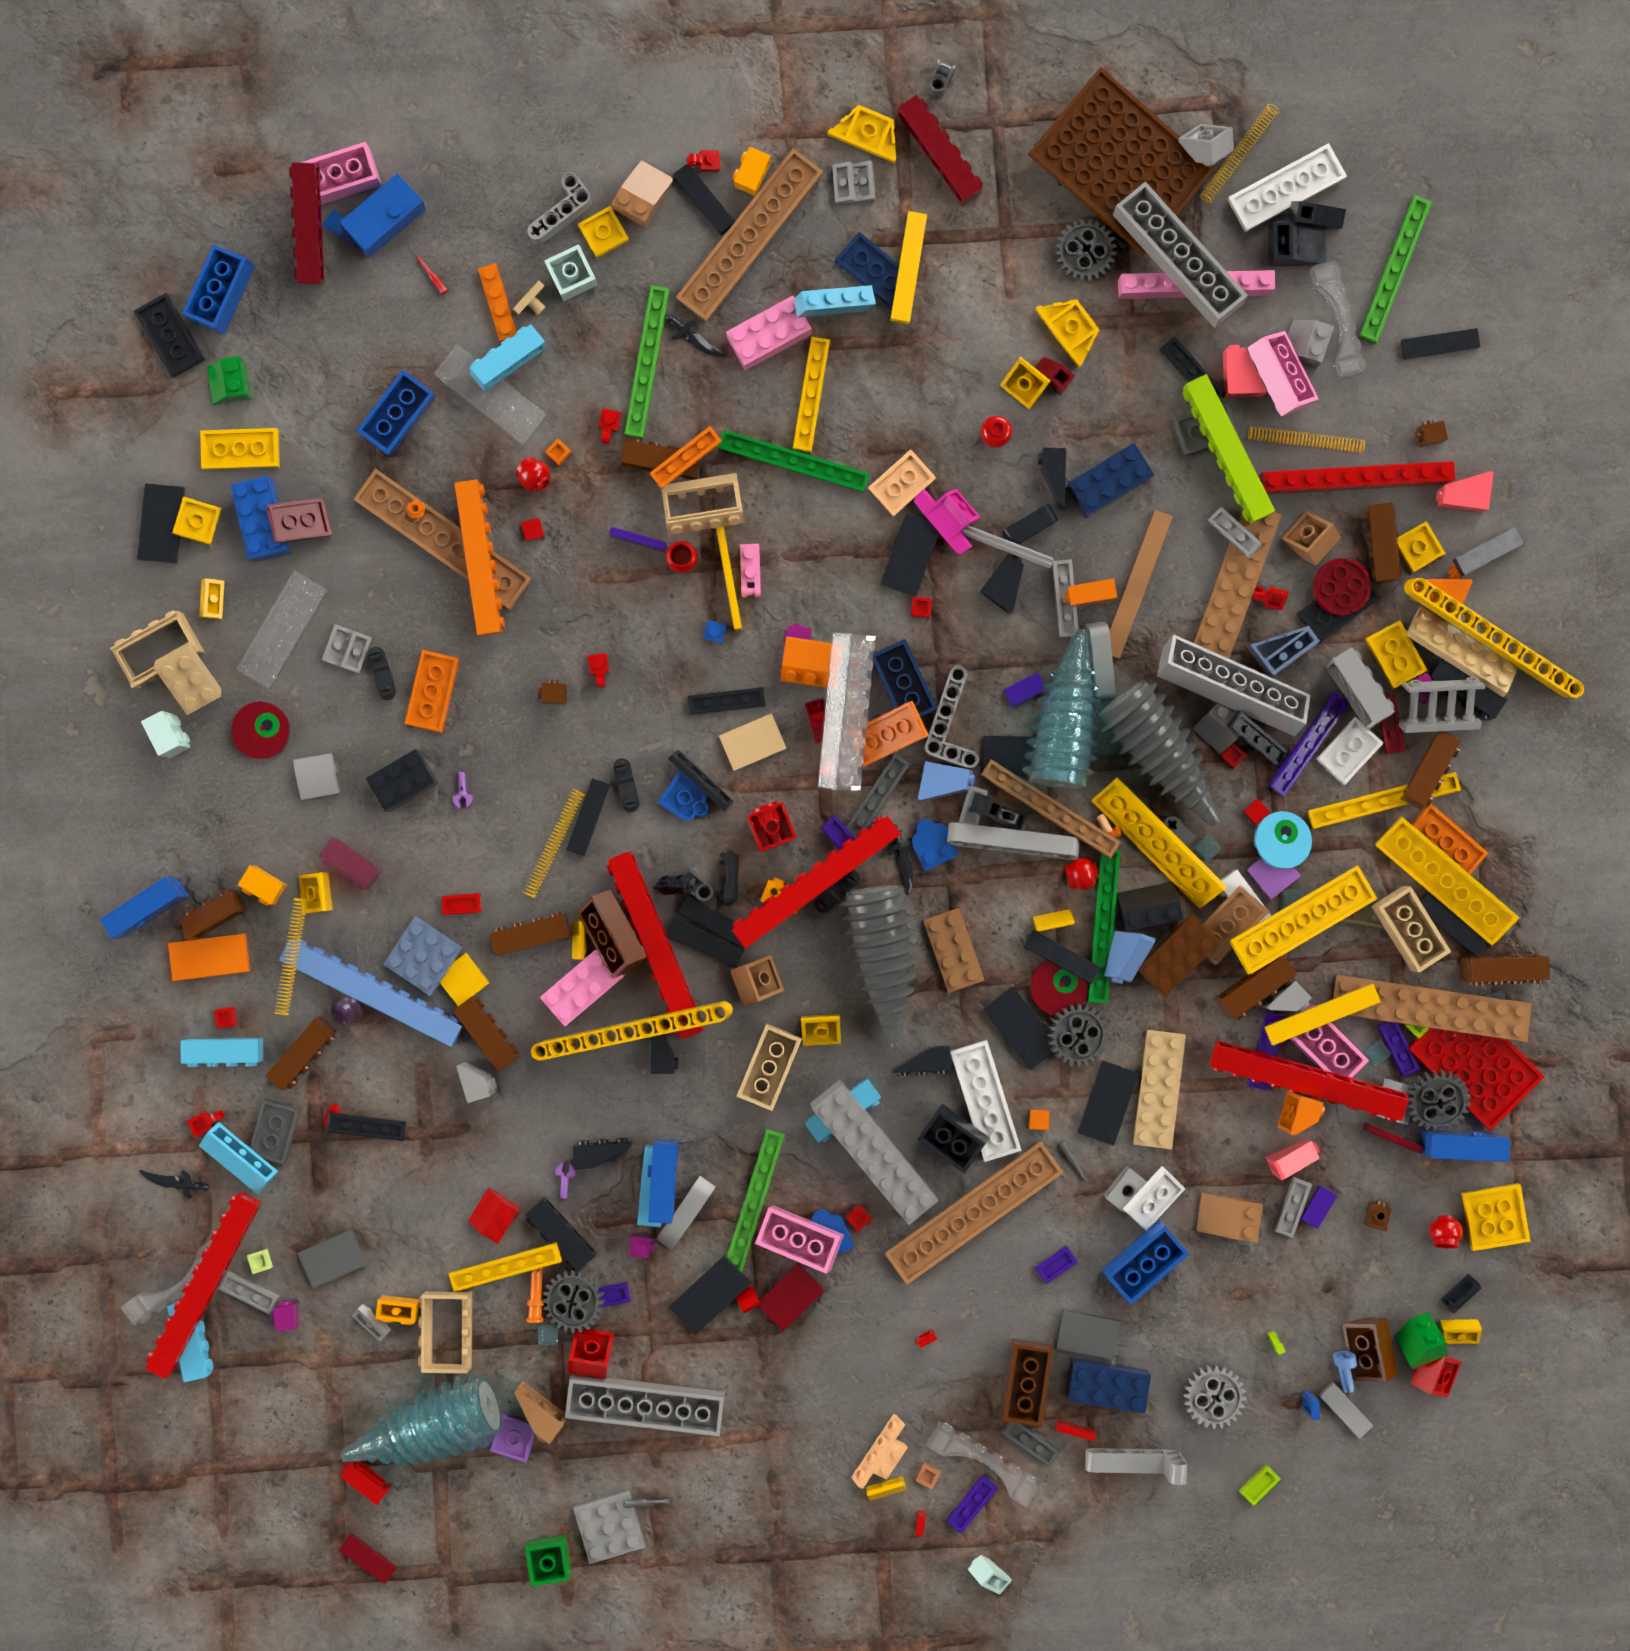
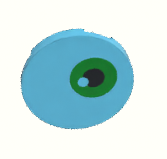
M1280 811L1268 815L1258 824L1254 834V845L1266 864L1277 869H1289L1301 864L1307 858L1312 846V837L1307 824L1299 816L1290 812Z

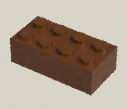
M611 889L592 896L577 911L612 979L631 972L647 957L644 948L636 938L635 931L628 923L626 914L620 908L618 900Z
M1191 912L1146 956L1138 971L1165 997L1220 944V939Z
M1282 955L1252 974L1245 975L1213 999L1227 1018L1240 1020L1247 1015L1246 1011L1250 1008L1255 1009L1263 1003L1262 1000L1267 996L1270 998L1277 994L1279 987L1292 983L1294 981L1293 977L1297 973Z
M1549 956L1459 957L1460 980L1467 981L1468 985L1482 986L1485 985V982L1492 985H1505V983L1543 984V980H1550Z
M1012 1338L1001 1411L1003 1421L1042 1427L1053 1355L1051 1344Z

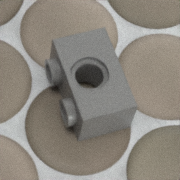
M1126 1166L1103 1196L1124 1213L1123 1208L1147 1181L1130 1167ZM1125 1186H1131V1192L1128 1195L1122 1193Z

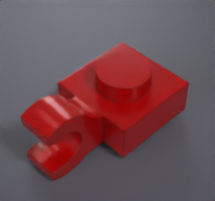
M700 150L699 155L691 153L686 158L687 166H700V171L719 172L721 169L719 150Z
M602 409L599 428L603 429L601 435L602 443L609 444L612 431L618 432L622 416L621 412Z
M1256 585L1252 599L1264 601L1265 607L1282 611L1288 598V591L1269 587V590L1266 591L1263 587Z
M607 653L588 655L590 675H596L598 688L606 687L604 673H610Z
M223 1110L210 1116L205 1111L187 1120L196 1138L207 1133L214 1127V1122L226 1116Z

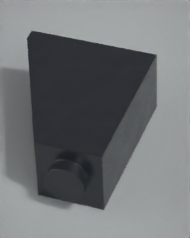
M1008 553L979 593L1010 615L1015 607L1024 564L1021 563L1022 559Z

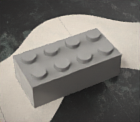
M1351 647L1333 658L1325 667L1366 730H1369L1395 713L1393 710L1394 705L1390 699L1385 698L1382 686L1372 678L1373 674L1370 668L1365 667L1362 663L1360 653L1357 650L1354 651Z

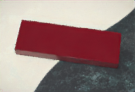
M1395 694L1385 696L1386 699H1390L1393 703L1395 713L1379 723L1385 755L1406 751L1402 729L1399 727L1400 718Z
M1366 1122L1363 1129L1369 1133L1419 1154L1423 1151V1146Z
M352 1533L349 1534L338 1550L384 1584H386L398 1567Z

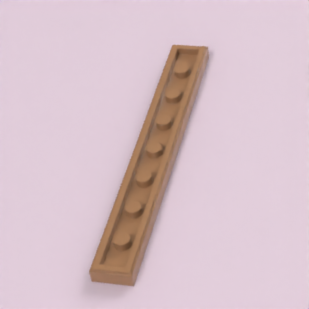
M1158 510L1153 512L1109 630L1112 657L1116 659L1121 657L1173 516Z
M992 759L980 775L1108 858L1113 856L1121 843Z

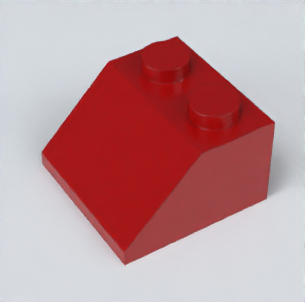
M488 1188L468 1221L480 1234L499 1244L521 1207Z
M585 1328L580 1333L577 1329L569 1356L568 1373L606 1379L614 1333L587 1330Z
M1445 1356L1421 1365L1413 1372L1411 1384L1432 1395L1448 1398L1462 1361Z

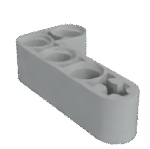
M574 173L564 174L561 180L564 191L568 196L528 226L527 232L532 243L536 245L545 243L591 207L592 199L590 193ZM570 181L576 182L573 187H567L566 185ZM581 196L587 197L585 202L578 201ZM565 208H572L570 213H563ZM551 219L557 220L554 225H548V222Z
M1104 621L1085 624L1084 629L1090 649L1095 699L1097 701L1116 698L1109 627Z

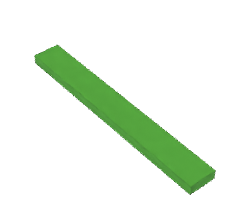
M1416 195L1412 197L1358 338L1374 344L1378 342L1432 204L1431 201Z
M650 286L624 433L628 437L644 439L670 292L669 288Z
M768 1128L763 1138L727 1254L730 1261L741 1272L745 1265L785 1136L784 1133Z

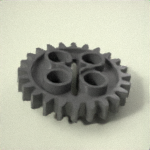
M1081 219L1080 225L1074 221L1073 228L1067 225L1066 231L1062 230L1060 233L1062 237H1058L1056 240L1059 244L1055 245L1054 249L1058 251L1054 257H1060L1056 264H1062L1060 271L1066 269V277L1072 274L1073 281L1076 277H1079L1081 283L1084 278L1090 283L1091 277L1097 281L1099 275L1104 277V270L1109 272L1111 269L1110 265H1113L1115 262L1112 258L1117 255L1113 251L1117 245L1111 244L1114 242L1115 237L1109 238L1111 231L1104 232L1105 225L1099 228V221L1095 225H1092L1091 219H1089L1087 224ZM1083 235H1090L1092 240L1086 241ZM1068 246H1074L1077 251L1070 252ZM1083 249H1084V250H1087V249H1088L1089 252H1084V253H1083L1082 250H1083ZM1094 250H1101L1103 255L1097 256ZM1086 261L1088 267H1081L1079 262Z
M1079 1003L1076 1004L1075 1008L1069 1004V1010L1062 1007V1014L1056 1012L1058 1018L1057 1020L1051 1018L1054 1025L1048 1026L1052 1032L1047 1033V1036L1052 1038L1048 1041V1044L1054 1045L1050 1050L1056 1052L1055 1057H1061V1061L1064 1063L1068 1060V1064L1071 1066L1075 1062V1065L1080 1067L1081 1061L1084 1065L1088 1064V1059L1091 1062H1095L1093 1056L1100 1058L1099 1050L1105 1051L1102 1045L1109 1043L1104 1040V1037L1110 1036V1034L1104 1032L1109 1026L1102 1025L1106 1019L1100 1018L1101 1013H1095L1096 1009L1093 1007L1089 1009V1006L1086 1004L1081 1007ZM1078 1017V1024L1072 1026V1020ZM1094 1027V1033L1088 1036V1029ZM1077 1032L1081 1034L1080 1037L1076 1036ZM1065 1034H1068V1041L1062 1043V1037ZM1084 1043V1050L1078 1052V1046Z
M1433 1070L1431 1076L1425 1072L1424 1079L1418 1076L1420 1082L1413 1081L1414 1088H1408V1091L1411 1093V1095H1408V1112L1412 1115V1119L1417 1121L1419 1126L1424 1124L1426 1130L1431 1126L1433 1131H1436L1437 1127L1444 1131V1126L1446 1125L1452 1129L1451 1123L1454 1122L1456 1125H1459L1457 1119L1464 1120L1465 1118L1462 1113L1469 1112L1466 1106H1471L1468 1101L1471 1096L1467 1093L1469 1089L1467 1086H1464V1081L1460 1080L1458 1075L1453 1076L1450 1071L1445 1075L1443 1070H1440L1439 1074ZM1451 1088L1450 1091L1443 1093L1444 1089ZM1426 1091H1431L1429 1095L1424 1096ZM1453 1105L1450 1110H1445L1448 1106ZM1428 1109H1433L1431 1113H1426Z
M576 1269L572 1270L571 1274L569 1270H566L564 1275L561 1272L558 1273L557 1278L553 1277L551 1279L552 1283L546 1285L549 1290L543 1292L547 1298H544L542 1302L548 1305L543 1310H549L550 1313L546 1317H553L551 1324L558 1322L557 1329L564 1326V1332L571 1328L572 1333L576 1332L577 1329L581 1333L584 1327L588 1330L591 1328V1324L595 1325L597 1323L596 1319L601 1318L602 1315L599 1312H602L605 1308L600 1305L605 1303V1300L600 1299V1297L604 1295V1292L598 1291L601 1285L596 1286L594 1284L597 1280L596 1278L590 1280V1273L584 1276V1270H581L578 1274ZM564 1285L570 1287V1293L564 1290ZM582 1291L588 1293V1299L582 1296ZM559 1303L566 1307V1311H562L559 1308ZM577 1309L583 1311L584 1317L578 1315Z

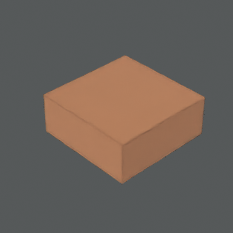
M923 1462L915 1477V1481L932 1490L941 1471Z

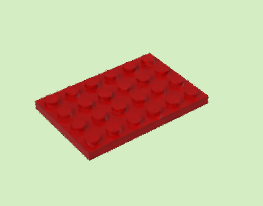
M1429 1028L1420 1038H1416L1408 1048L1431 1073L1435 1070L1439 1074L1440 1070H1443L1446 1075L1450 1071L1453 1076L1458 1075L1460 1080L1464 1081V1086H1467L1469 1089L1467 1093L1471 1096L1468 1099L1471 1106H1466V1108L1489 1131L1545 1077L1508 1039Z

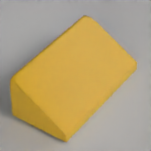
M202 579L200 618L222 619L224 581Z
M1068 909L1033 917L1034 928L1037 932L1075 923L1072 913Z
M572 921V958L584 960L587 957V930L582 921Z
M1477 1319L1440 1320V1332L1447 1344H1479L1482 1328Z
M903 1477L866 1487L867 1496L870 1501L907 1490Z

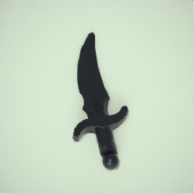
M671 314L666 316V320L680 331L678 335L672 336V339L678 340L684 336L694 347L706 354L718 357L727 356L710 345L699 333L693 332L690 329L691 326H696L697 322H688L684 325L675 317L673 318Z
M900 835L894 839L895 845L890 848L888 855L891 856L894 850L897 851V861L904 876L906 894L909 895L913 884V867L909 860V852L906 850V846L911 844L912 837H909L908 841L903 843Z
M139 1170L146 1179L166 1188L173 1187L177 1190L183 1189V1194L187 1199L192 1198L189 1189L209 1190L208 1184L191 1181L190 1175L185 1170L181 1171L184 1180L176 1176L156 1175Z

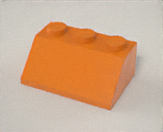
M786 637L780 681L837 689L843 645Z
M1287 1090L1278 1128L1295 1136L1319 1122V1118H1322L1324 1114V1103L1309 1096L1295 1094Z

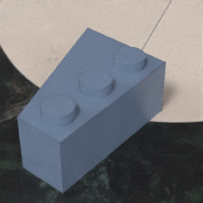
M1307 626L1251 644L1246 648L1265 674L1272 677L1319 643L1320 640L1311 628Z

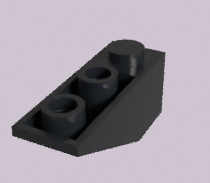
M1291 201L1288 221L1342 229L1346 209L1309 202Z
M929 1046L892 1068V1071L897 1073V1076H908V1072H916V1075H927L928 1071H935V1074H947V1070H951L950 1046Z
M617 1138L616 1142H609L608 1139H598L597 1143H589V1140H578V1144L573 1145L574 1169L595 1168L629 1148L633 1141H628V1138Z

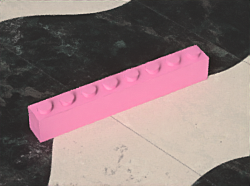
M1275 270L1227 271L1248 296H1270L1275 290ZM1165 273L1121 274L1118 280V299L1187 298Z

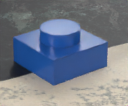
M708 620L703 639L722 644L727 625Z

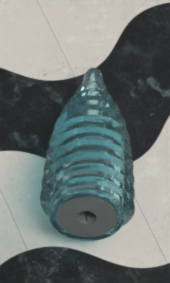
M1075 629V632L1072 633L1064 657L1058 660L1060 664L1059 669L1050 672V676L1054 678V681L1043 685V689L1049 693L1048 696L1038 699V703L1044 709L1034 712V717L1040 720V723L1030 727V730L1037 737L1027 741V744L1034 748V751L1024 755V758L1031 762V766L1022 768V771L1029 776V782L1055 789L1080 791L1087 789L1088 776L1097 774L1089 769L1090 762L1099 760L1091 755V748L1100 746V744L1092 740V734L1101 732L1100 729L1093 726V720L1101 716L1093 712V705L1101 703V701L1093 698L1092 690L1100 687L1092 684L1091 675L1096 672L1090 669L1089 659L1091 658H1089L1087 630Z
M470 1372L468 1382H466L461 1376H457L454 1380V1387L448 1381H444L441 1385V1392L432 1386L429 1388L428 1398L421 1392H418L415 1397V1404L409 1399H405L402 1405V1412L396 1407H392L390 1419L387 1420L381 1416L379 1418V1426L375 1429L369 1427L366 1435L361 1438L359 1437L358 1440L341 1450V1458L344 1462H360L363 1460L374 1462L376 1459H379L384 1464H389L393 1461L397 1465H404L408 1461L413 1465H417L421 1460L430 1463L436 1457L444 1460L450 1454L459 1456L464 1450L473 1452L477 1446L487 1448L491 1443L492 1436L498 1435L502 1429V1415L498 1398L491 1383L485 1377H479L475 1372Z

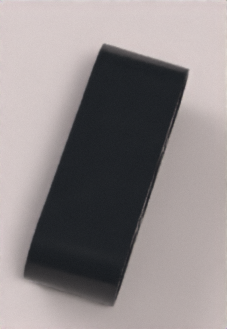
M1046 504L1004 529L1002 534L1006 540L1019 545L1056 523L1058 518L1050 505Z

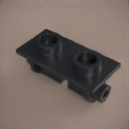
M683 874L677 876L665 875L659 878L653 889H659L663 895L690 894L694 888L689 880L693 876Z
M1468 1273L1441 1300L1454 1314L1482 1288L1481 1284Z

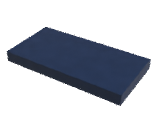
M858 232L836 258L835 263L863 286L872 285L873 294L892 309L899 264L861 232Z

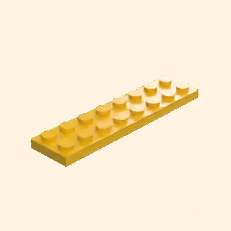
M1117 777L1091 800L1199 909L1227 887Z
M1401 816L1375 843L1381 851L1492 946L1519 919L1518 915L1404 817Z
M1355 866L1232 938L1229 942L1249 975L1375 901L1377 897L1359 866Z

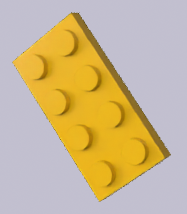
M279 429L200 430L201 469L280 468Z

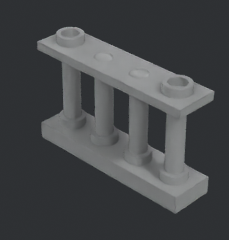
M1468 677L1467 680L1431 682L1411 680L1410 683H1403L1402 687L1411 693L1409 717L1399 720V727L1405 733L1481 729L1482 722L1473 715L1476 689H1485V685L1478 678ZM1457 690H1467L1466 710L1463 716L1454 715ZM1438 691H1449L1447 713L1444 717H1436ZM1419 692H1430L1428 716L1425 718H1417Z

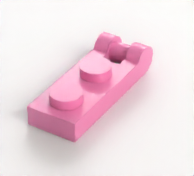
M740 544L742 598H748V596L761 597L759 544ZM747 583H755V588H747Z

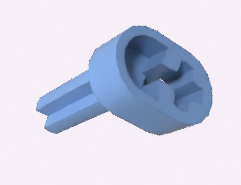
M1350 1351L1335 1352L1333 1358L1335 1365L1339 1368L1343 1392L1351 1393L1354 1390L1351 1369L1357 1366L1356 1356Z

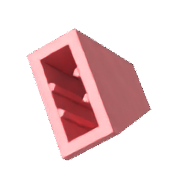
M1240 345L1228 346L1223 352L1224 398L1263 397L1266 393V388L1246 347L1240 348Z
M1489 471L1442 486L1436 493L1437 507L1484 513L1489 510L1494 472Z
M1304 1139L1265 1158L1272 1174L1283 1180L1320 1159L1317 1154L1320 1151L1315 1142Z

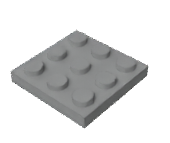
M630 1489L573 1507L589 1564L645 1548L646 1544L635 1507L624 1508L623 1506L624 1500H632Z

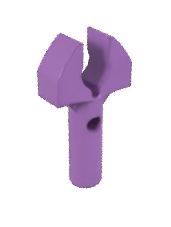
M458 772L459 792L456 796H453V803L461 809L460 800L463 796L466 799V808H469L473 803V795H469L466 792L465 773Z
M562 1162L556 1168L555 1175H559L561 1178L560 1198L567 1199L569 1178L575 1177L576 1169H574V1165L570 1162L569 1172L565 1175L563 1171L564 1162Z

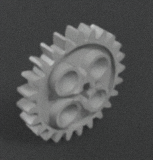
M1214 1364L1213 1369L1206 1365V1371L1199 1367L1200 1373L1192 1372L1195 1378H1187L1190 1385H1184V1388L1188 1390V1392L1183 1393V1396L1188 1398L1183 1401L1185 1405H1189L1186 1411L1191 1413L1192 1419L1197 1418L1196 1422L1198 1424L1203 1422L1205 1428L1210 1423L1213 1429L1216 1428V1424L1222 1429L1224 1422L1230 1426V1419L1237 1421L1235 1415H1242L1239 1408H1245V1405L1241 1403V1401L1247 1400L1245 1396L1241 1395L1246 1392L1244 1388H1240L1243 1382L1241 1380L1237 1381L1239 1378L1237 1374L1232 1376L1233 1371L1231 1369L1226 1372V1368L1223 1365L1220 1370L1216 1364ZM1215 1379V1385L1208 1387L1209 1380ZM1232 1390L1230 1397H1224V1392ZM1218 1395L1217 1399L1211 1398V1396ZM1199 1396H1205L1206 1399L1203 1403H1197ZM1217 1406H1221V1412L1218 1414H1214V1408Z

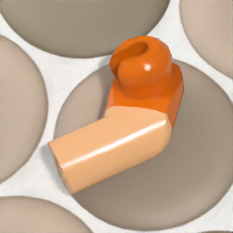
M1105 814L1096 818L1103 831L1114 838L1121 835L1119 827L1111 828Z

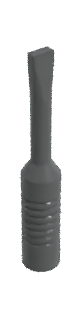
M1065 1140L1060 1142L1058 1145L1068 1161L1074 1165L1084 1182H1087Z
M670 1499L624 1500L623 1506L624 1508L645 1507L648 1504L669 1503Z

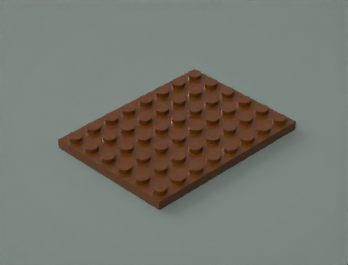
M1102 67L1096 71L1028 153L1029 157L1141 255H1144L1146 251L1113 216L1116 205L1146 182L1177 216L1215 169L1213 165L1205 166L1203 163H1196L1179 143L1178 138L1180 136Z

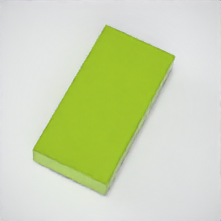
M1265 1464L1239 1492L1255 1506L1281 1479Z

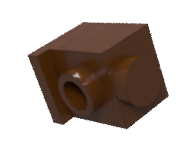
M1383 1201L1369 1202L1363 1224L1370 1228L1387 1232L1392 1209L1387 1206L1388 1203ZM1382 1212L1381 1218L1378 1219V1218H1377L1378 1213Z

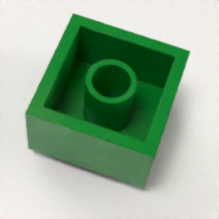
M566 1534L528 1540L525 1551L531 1587L570 1581L572 1568Z

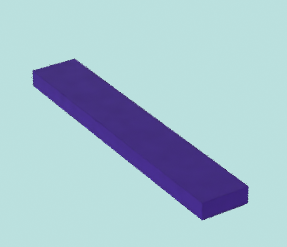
M1333 692L1269 782L1268 786L1280 796L1284 797L1348 707L1349 703L1338 693Z

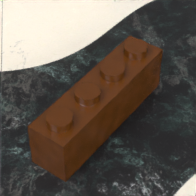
M636 438L625 439L620 462L622 466L652 472L676 453L679 448L668 445L667 448L661 447L656 442H649V444L641 443V440ZM701 459L679 477L696 480Z
M1389 502L1369 505V511H1366L1367 522H1371V530H1368L1369 541L1373 542V549H1370V557L1375 563V567L1372 568V577L1376 579L1377 583L1401 581L1402 574L1395 504Z
M1438 731L1400 799L1420 810L1425 806L1429 807L1434 799V796H1432L1433 791L1438 790L1443 782L1441 780L1443 773L1447 774L1452 766L1449 763L1452 757L1455 758L1461 749L1458 747L1461 740L1444 731Z
M561 911L549 914L550 918L543 920L542 916L531 919L532 923L524 925V921L512 924L513 928L506 929L505 926L495 928L494 933L490 934L495 956L572 936L567 914L561 915Z
M472 996L455 1008L453 1012L496 1070L500 1072L520 1057L518 1055L519 1050L515 1044H510L506 1039L508 1037L507 1033L502 1028L499 1029L497 1027L495 1017L490 1012L487 1013L485 1011L483 1001L479 997Z
M321 1016L316 1017L265 1076L282 1091L288 1088L291 1090L298 1082L297 1077L300 1074L304 1075L310 1069V1062L313 1059L317 1060L323 1054V1047L326 1044L329 1046L336 1039L334 1035L337 1030Z

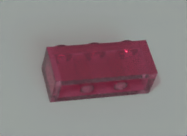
M331 837L319 854V857L323 859L321 862L329 868L335 867L339 870L337 873L345 879L349 877L354 881L353 885L361 890L364 888L370 889L383 871L336 837Z

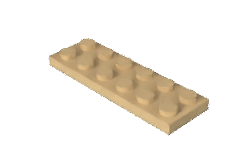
M1421 606L1417 610L1406 636L1470 677L1478 678L1486 687L1500 696L1504 697L1508 693L1518 667Z
M1148 1029L1146 1031L1133 1136L1134 1145L1172 1149L1186 1034Z

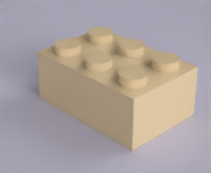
M189 642L155 660V671L187 715L221 697V687Z

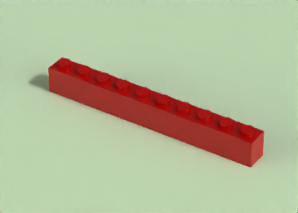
M1454 461L1262 472L1258 476L1267 495L1446 485L1456 480Z
M887 815L885 818L882 816L878 817L872 822L874 826L870 829L865 827L857 833L859 837L852 841L850 838L845 841L840 851L833 850L826 855L827 860L823 863L820 861L810 867L812 871L807 875L803 872L795 878L797 882L792 886L788 883L779 890L781 894L777 897L772 895L764 901L766 905L759 909L757 906L748 913L750 916L747 919L743 920L740 918L732 924L734 928L731 931L743 948L749 947L900 836V831Z
M1220 1040L1215 1041L1209 1067H1212L1215 1071H1227L1239 1078L1243 1076L1248 1077L1256 1083H1269L1274 1088H1287L1292 1093L1300 1094L1301 1092L1308 1094L1310 1098H1322L1334 1105L1343 1104L1351 1110L1361 1109L1372 1116H1377V1114L1385 1116L1390 1121L1403 1120L1409 1101L1408 1093Z
M244 1192L232 1196L228 1204L230 1206L228 1212H224L219 1222L221 1225L219 1229H216L211 1235L210 1240L212 1242L210 1246L204 1249L200 1265L197 1264L195 1266L191 1282L188 1281L182 1291L185 1294L182 1299L179 1298L173 1308L176 1311L173 1316L167 1319L164 1325L166 1330L158 1336L155 1342L157 1347L149 1353L146 1362H148L145 1367L146 1370L165 1380L172 1375L263 1202Z

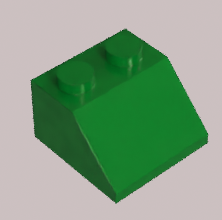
M240 356L219 359L207 366L213 405L251 399L246 362Z
M1429 1312L1411 1318L1394 1336L1411 1369L1448 1356L1447 1342Z

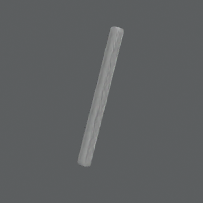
M967 526L961 531L966 537L1044 567L1051 568L1054 560L1050 556L977 528Z

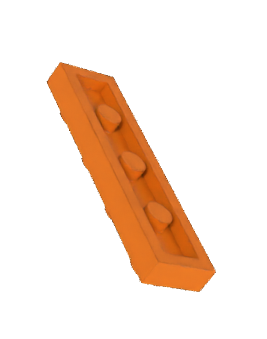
M494 263L478 268V272L499 341L502 343L506 338L515 336L517 330L497 264Z
M709 426L649 474L659 487L663 489L720 445L722 440L712 427Z

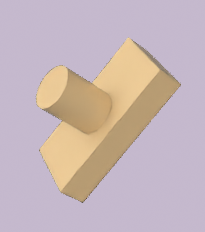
M538 281L512 311L519 315L528 305L539 315L545 306L535 296L544 288V285Z

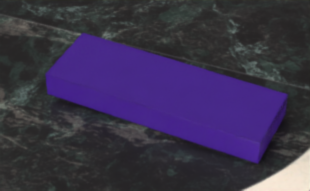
M614 527L609 532L612 538L666 553L668 547L666 542Z
M1384 1021L1376 1025L1401 1077L1404 1078L1421 1070L1413 1053L1408 1049L1409 1045L1399 1024Z
M981 1475L948 1516L946 1522L962 1534L998 1489L997 1486L984 1475Z

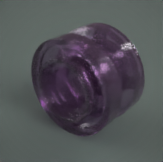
M348 995L342 996L331 1006L332 1015L344 1026H350L362 1015L359 1003Z

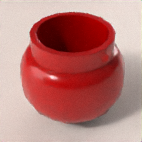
M991 416L981 425V439L989 447L1001 448L1010 441L1012 426L1003 416Z
M526 458L516 469V476L520 484L527 491H543L550 484V469L544 462L536 460V458Z
M686 541L673 543L666 552L668 566L677 573L691 571L698 561L696 548Z
M1087 858L1075 859L1070 865L1065 866L1071 890L1076 888L1078 890L1090 889L1095 885L1096 878H1099L1096 863L1092 864Z
M1440 1215L1438 1219L1431 1222L1429 1235L1433 1240V1246L1441 1249L1459 1248V1242L1463 1237V1228L1458 1221L1454 1220L1453 1216Z

